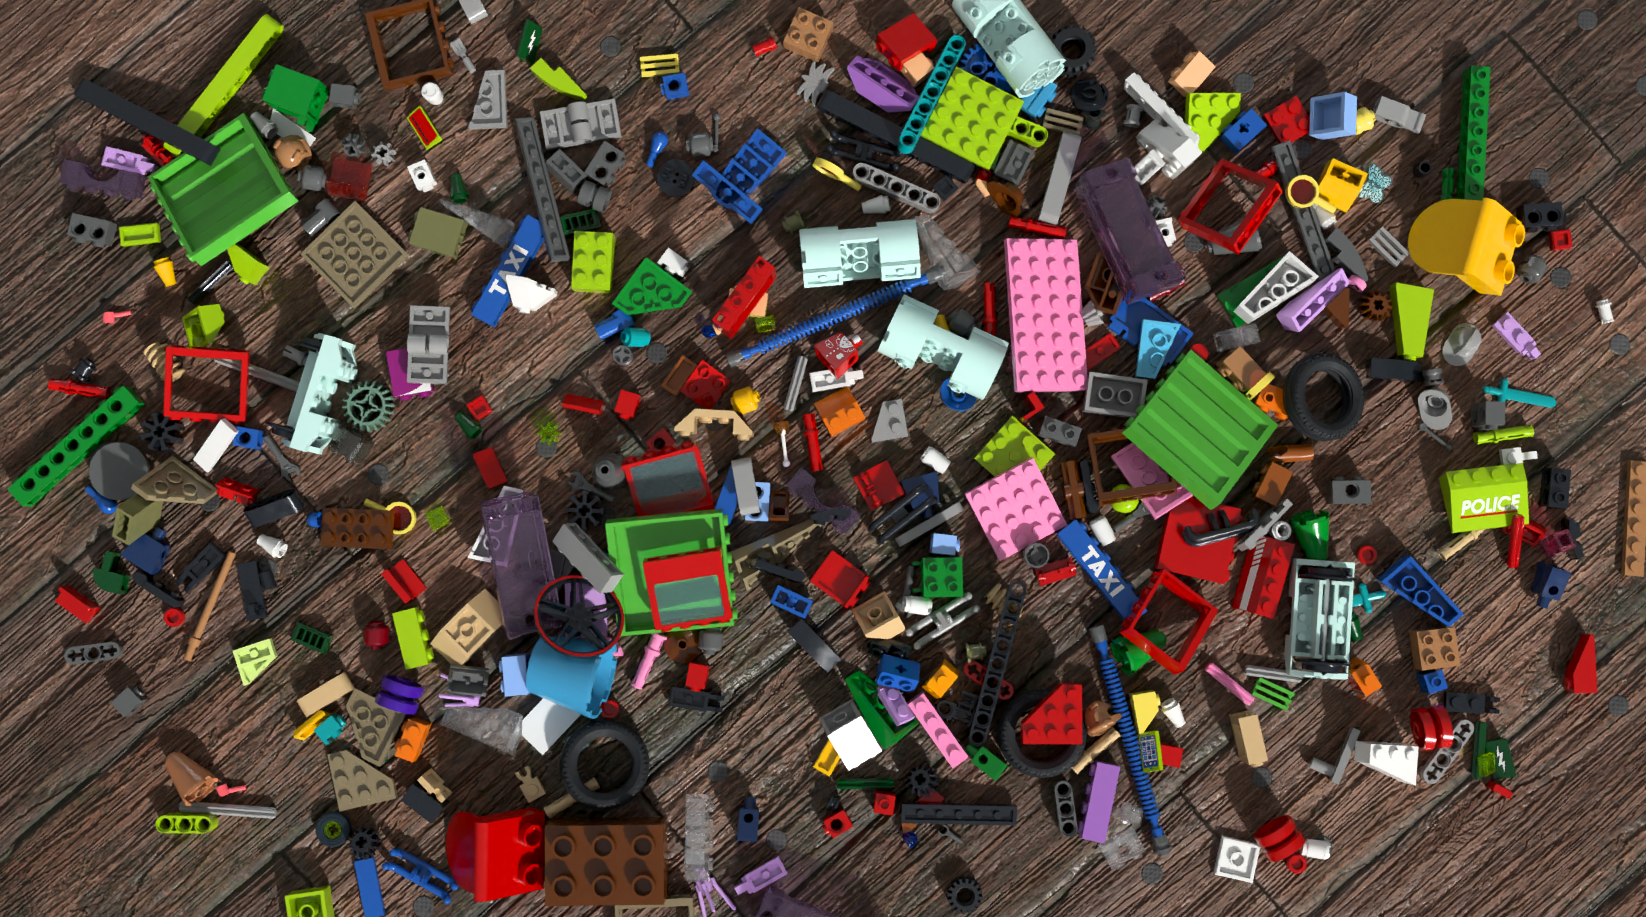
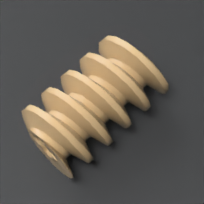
M156 342L148 346L143 354L148 356L147 359L149 362H152V367L156 369V373L161 375V380L165 381V349L168 344L161 345L160 342ZM173 356V362H174V361L177 359L176 356ZM180 362L173 363L172 383L185 372L184 368L178 370V367L181 365Z
M1000 583L996 584L985 595V597H988L986 604L993 602L992 610L999 608L997 615L1002 614L1006 599L1005 594L1007 592L1006 589L1000 590ZM1009 603L1007 605L1010 611H1016L1018 609V606L1016 607L1017 604L1015 603ZM1023 606L1021 609L1020 617L1025 613V611L1022 612Z

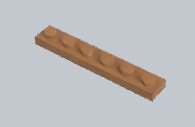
M1627 461L1621 575L1644 577L1646 462Z

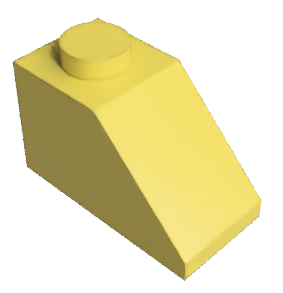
M1153 690L1129 693L1135 731L1139 734L1144 733L1159 711L1160 698Z

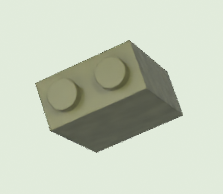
M420 207L414 216V228L410 230L408 235L409 244L413 247L457 260L468 223L465 220Z
M137 493L116 508L112 536L127 545L133 543L160 523L163 501L145 500Z

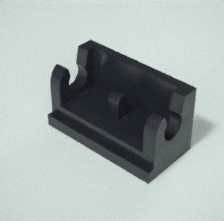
M418 781L411 785L401 799L402 802L431 824L450 802L445 799L440 803L434 793L430 794Z

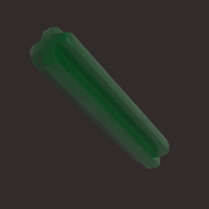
M1476 721L1474 728L1471 777L1475 779H1483L1487 723L1482 721Z
M837 778V788L892 790L894 788V781L888 778Z

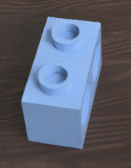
M755 482L756 486L762 490L761 496L758 497L761 513L757 517H753L751 514L742 516H745V520L769 521L771 483Z
M931 533L930 553L955 555L956 551L959 552L960 540H957V536Z

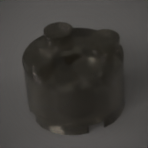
M341 422L329 442L328 449L336 454L344 455V460L351 464L364 462L375 441H371L372 437L366 432L359 431V428L350 429L348 428V423Z

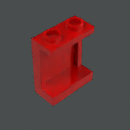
M913 13L877 35L876 48L881 54L883 53L892 67L901 71L905 62L926 51L930 54L935 51L937 39Z
M832 550L810 582L845 608H848L849 606L853 607L858 601L857 594L860 590L864 592L869 586L870 582L868 579L870 577Z

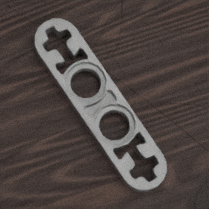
M958 502L896 537L895 540L900 547L962 512L964 509L961 503Z
M1459 719L1453 724V738L1456 739L1457 746L1454 749L1449 747L1435 749L1420 771V777L1424 782L1435 784L1440 780L1473 734L1474 726L1471 721ZM1461 724L1466 725V732L1462 731ZM1454 733L1459 734V736H1462V739L1454 735ZM1439 754L1445 755V763H1437V756ZM1434 764L1435 766L1439 767L1440 769H1439V770H1438V769H1434L1435 767H1433V766H1431V765ZM1427 771L1432 772L1433 778H1428Z

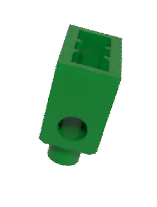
M970 743L964 750L973 757L971 762L994 781L999 778L1008 766L1006 762L985 746L979 748ZM981 755H985L988 758L987 763H983L980 760Z

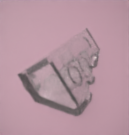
M444 199L439 201L443 206L465 220L504 250L509 244L511 237L518 232L514 228L516 224L508 218L503 220L499 216Z
M928 214L915 216L917 230L930 267H934L938 263L939 266L943 265L946 271L945 281H938L939 286L943 290L956 288L981 272L973 259L966 252L963 254L956 247L957 243L954 240H949L944 235V230Z
M448 707L440 725L513 756L522 738L523 715L506 708Z

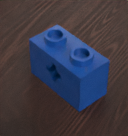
M1252 108L1247 113L1245 111L1240 113L1235 118L1237 122L1234 125L1230 123L1222 130L1224 134L1219 139L1234 155L1267 126ZM1241 128L1245 130L1242 133L1239 131Z
M778 584L770 603L805 619L813 600Z
M883 654L877 665L876 683L913 693L919 682L920 663Z

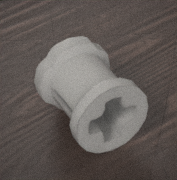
M1128 104L1126 106L1128 110L1123 125L1138 128L1140 126V113L1143 111V107Z

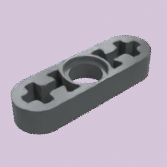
M118 641L75 646L65 651L64 658L69 664L116 659L122 656L124 647ZM93 647L99 651L96 658L90 656V650ZM117 648V652L105 653L104 650ZM83 652L84 656L76 658L71 656L73 653Z

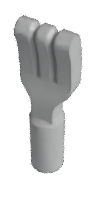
M458 37L456 40L451 41L449 44L456 55L462 57V61L469 73L475 72L476 68L470 58L466 56L467 50L460 38Z

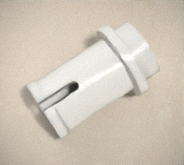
M1608 299L1597 301L1595 308H1598L1601 324L1613 322L1614 319L1610 308L1612 303Z

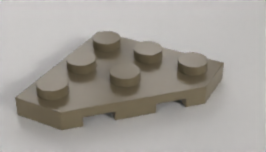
M171 456L138 479L131 487L133 491L145 500L204 504L217 494V488L174 456Z
M355 688L346 704L352 721L353 731L358 740L362 758L380 767L407 714L382 707L375 703L376 697Z
M349 749L327 754L339 811L398 798L394 778L381 772L368 761L359 758Z

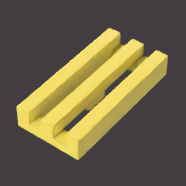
M678 54L640 57L642 77L680 73ZM675 60L674 62L645 64V62ZM675 66V69L645 71V69Z

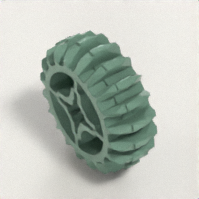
M368 380L365 381V384L358 382V388L351 386L353 392H346L349 398H343L347 405L342 406V409L347 410L343 414L344 417H349L347 423H353L352 427L354 429L359 427V431L364 432L366 429L369 433L372 432L373 428L375 431H379V425L386 427L384 420L391 421L388 414L394 415L390 408L395 407V404L389 403L394 399L393 396H388L390 390H384V385L380 384L378 386V382L375 381L371 384ZM369 391V394H366L365 399L361 401L357 400L361 394ZM376 393L380 396L382 400V407L378 406L376 403ZM361 404H370L372 407H376V409H367L365 406H361ZM355 406L359 407L361 410V420L358 418L355 412ZM374 413H380L375 420L368 422Z

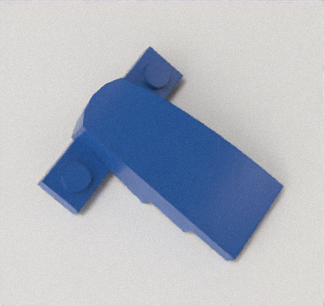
M757 128L748 142L744 143L734 159H731L722 174L703 160L692 176L710 190V193L719 205L736 211L752 224L763 208L749 196L773 172L788 152Z

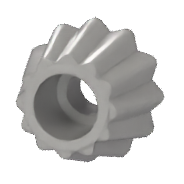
M1091 300L1081 312L1088 327L1104 323L1101 317L1104 313L1097 310Z

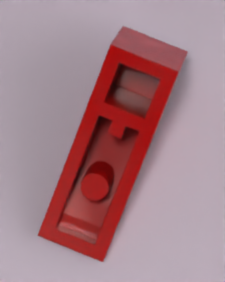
M1581 634L1565 671L1563 685L1566 692L1574 694L1597 693L1594 634Z

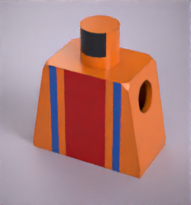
M1357 657L1349 660L1352 666L1348 668L1347 680L1358 698L1366 697L1382 687L1368 663Z

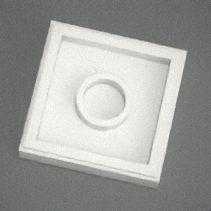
M1221 835L1213 873L1253 883L1260 846L1257 843Z

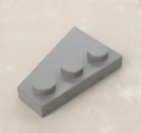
M505 70L485 71L479 90V97L473 110L474 114L468 127L470 130L508 128Z
M1286 499L1279 502L1276 507H1270L1258 520L1255 528L1247 533L1236 547L1241 551L1253 549L1258 544L1257 540L1264 536L1270 530V527L1293 504Z

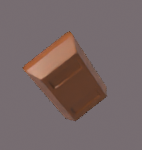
M682 354L661 386L677 396L682 386L697 367V364Z

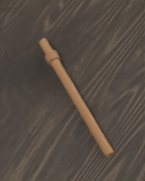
M228 551L194 634L188 640L187 644L189 645L183 657L187 661H191L196 647H199L201 643V635L236 555L234 552Z

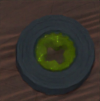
M329 812L323 815L317 822L316 836L325 846H340L351 835V822L343 813ZM333 824L339 829L335 834H333L332 830H329Z

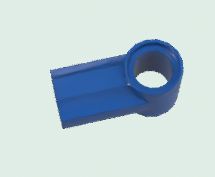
M621 310L614 312L611 317L594 324L601 340L617 332H622L626 327L632 328L635 326L631 315H626Z

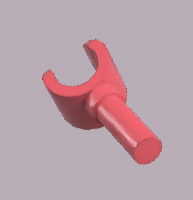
M131 310L116 313L105 312L103 314V322L114 324L115 317L132 315Z
M226 783L217 787L216 790L220 796H225L229 793L246 790V785L229 789Z

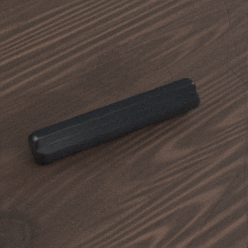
M227 259L223 261L187 295L188 301L196 304L233 269L232 263Z

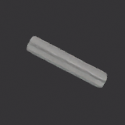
M798 356L784 410H794L808 358L804 356Z
M1245 665L1244 674L1249 676L1297 683L1302 681L1300 676L1285 674L1286 670Z

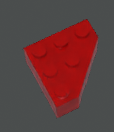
M1058 683L1020 721L1021 742L1023 744H1082V684Z

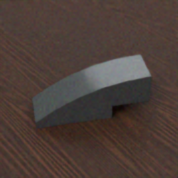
M1338 227L1331 230L1324 239L1327 247L1336 254L1332 261L1349 276L1357 275L1366 282L1368 280L1367 272L1354 245Z

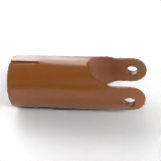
M1311 443L1272 446L1267 449L1269 454H1280L1270 458V462L1274 463L1310 461L1314 458V449Z

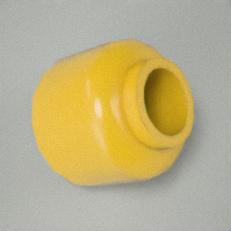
M749 386L734 391L733 397H731L733 409L741 414L756 410L760 401L758 391H754Z

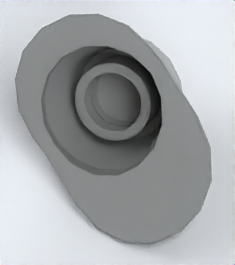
M1462 323L1453 329L1442 348V355L1446 362L1453 366H1462L1473 357L1481 343V334L1478 328L1469 323Z
M1438 386L1420 393L1418 404L1423 423L1435 430L1448 427L1452 421L1448 393L1438 388Z

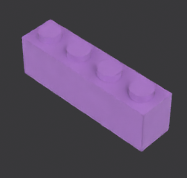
M1094 760V764L1090 765V783H1087L1085 787L1087 798L1081 807L1083 817L1077 826V832L1082 839L1105 844L1120 766L1117 764Z

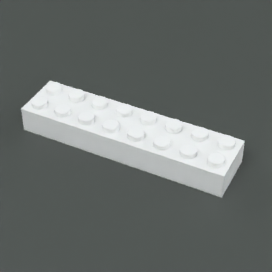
M1133 73L1125 79L1124 90L1154 120L1156 118L1159 119L1163 127L1169 125L1178 131V136L1183 137L1186 135L1198 147L1199 135L1193 132L1191 127L1185 124L1183 119L1179 115L1177 116L1175 111L1171 107L1169 108L1155 91L1150 89L1148 83L1142 81L1140 75Z

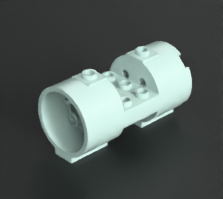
M953 0L952 8L994 61L997 69L1018 97L1024 98L1034 94V89H1038L1041 86L1045 87L1052 83L1064 71L1063 63L1066 60L1021 0Z
M915 219L876 222V227L838 230V226L799 230L804 288L843 285V281L880 278L882 281L921 278L919 242Z
M903 295L877 352L894 359L899 366L906 369L913 368L918 356L927 363H935L944 371H952L947 386L951 387V390L957 393L966 392L983 400L1001 366L1009 343L976 327L973 328L968 340L933 324L939 310L907 295Z

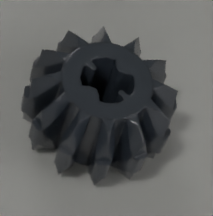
M917 764L915 767L916 771L909 769L912 776H906V779L911 781L907 784V787L912 788L911 793H917V796L920 798L923 794L929 797V791L936 792L933 786L939 785V782L935 781L939 775L934 773L935 769L933 767L928 768L927 764H923L921 768ZM923 777H924V778L926 779V781H925V783L922 782V784H921V783H920V779H923Z
M360 826L359 831L353 830L354 837H348L349 840H352V843L347 844V847L352 848L350 854H356V859L363 857L364 860H368L369 855L373 857L376 855L374 849L380 850V847L376 846V844L382 840L376 838L379 833L378 831L373 832L372 827L366 829L364 826ZM367 840V843L362 846L361 843Z

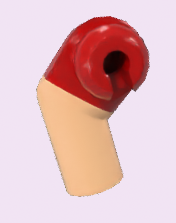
M983 168L978 172L975 184L984 198L990 195L987 190V183L991 176V171Z

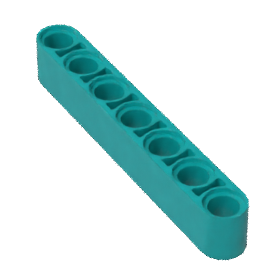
M954 35L949 39L900 135L897 146L901 153L909 154L914 150L962 56L966 44L962 36ZM952 45H957L959 49L953 48ZM944 61H950L952 64H945ZM937 76H940V77H942L944 80L940 81V80L936 79V77H937ZM928 92H933L936 96H929ZM925 108L928 112L924 113L921 112L919 109ZM911 124H917L920 128L915 129ZM903 140H909L911 144L906 145L903 143Z

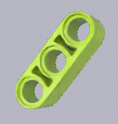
M1017 116L1007 136L1033 147H1041L1048 138V131L1038 124ZM1016 127H1024L1025 133L1017 132ZM1040 133L1043 136V140H1036L1034 134Z
M171 812L160 816L156 820L155 825L156 829L161 833L203 834L215 829L218 826L219 820L215 814ZM166 818L169 819L171 823L170 827H168L165 824ZM185 819H188V820H189V822H190V827H187V826L185 825V823H184V820H185ZM204 819L209 821V828L204 825Z

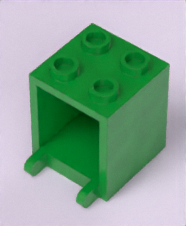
M276 64L269 74L270 81L262 92V100L274 110L296 117L299 125H305L306 131L312 132L318 123L330 90L320 80Z
M962 557L920 558V561L911 562V566L920 565L921 588H912V592H921L922 597H963Z

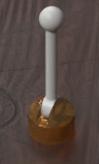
M789 421L774 422L775 432L781 435L784 456L783 466L788 467L790 466V461L787 457L785 434L789 430Z

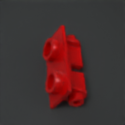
M223 478L215 484L218 487L216 493L220 497L234 500L235 495H237L236 502L244 505L256 502V498L253 497L260 492V490L253 488L251 485H243L231 478Z
M1071 557L1035 568L1040 586L1077 575L1075 571L1076 565Z

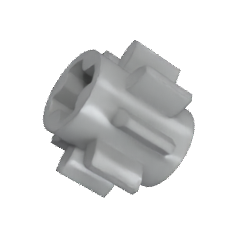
M381 141L379 146H373L375 153L371 154V156L378 158L376 160L378 165L383 162L384 165L388 166L389 162H395L393 157L397 152L391 150L392 145L390 143L385 146Z

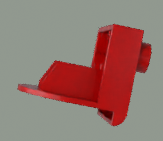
M530 807L486 816H478L471 812L463 811L458 812L452 817L446 834V854L449 868L458 885L474 894V901L486 902L544 889L545 812Z

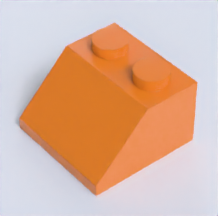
M844 387L814 403L831 437L866 419L848 387Z

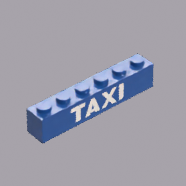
M528 214L526 218L521 219L518 225L520 229L516 235L514 234L511 237L507 252L504 251L500 256L499 261L501 262L499 266L493 269L490 275V282L488 285L485 284L481 290V298L479 301H475L471 308V311H473L472 316L494 328L511 300L506 275L524 277L544 241L540 221Z
M1076 519L1070 521L1055 533L1056 536L1124 621L1132 613L1131 607L1136 601H1139L1140 596L1136 597L1133 593L1134 587L1128 581L1125 582L1121 578L1123 574L1117 566L1113 567L1110 564L1111 558L1104 550L1102 552L1099 550L1097 540L1092 535L1088 536L1085 532L1087 530L1086 526L1080 520L1078 522ZM1146 608L1144 609L1142 615L1147 612Z

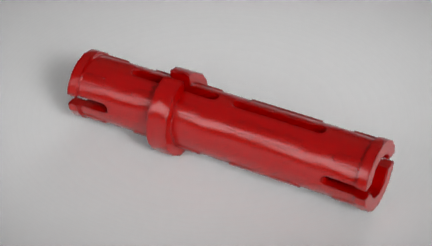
M1010 216L1008 228L1020 229L1025 233L1034 232L1064 239L1067 227L1034 221L1032 218L1024 219Z
M990 282L983 283L984 319H982V324H984V332L996 337V323H998V320L995 316V283L991 282L990 284Z
M51 378L48 383L49 390L62 391L70 395L74 393L108 399L111 395L110 387L78 383L71 379L60 380Z
M815 413L803 415L805 425L804 436H806L811 472L823 470Z

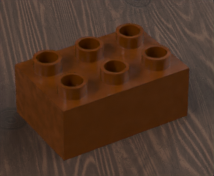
M668 817L552 818L545 825V906L665 904L668 897Z

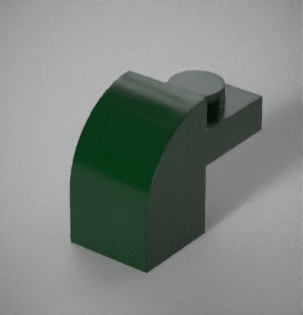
M106 551L101 559L102 567L93 568L94 581L104 591L115 594H126L131 575L117 572L121 552Z

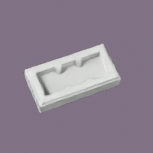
M1152 149L1129 173L1142 186L1166 163Z

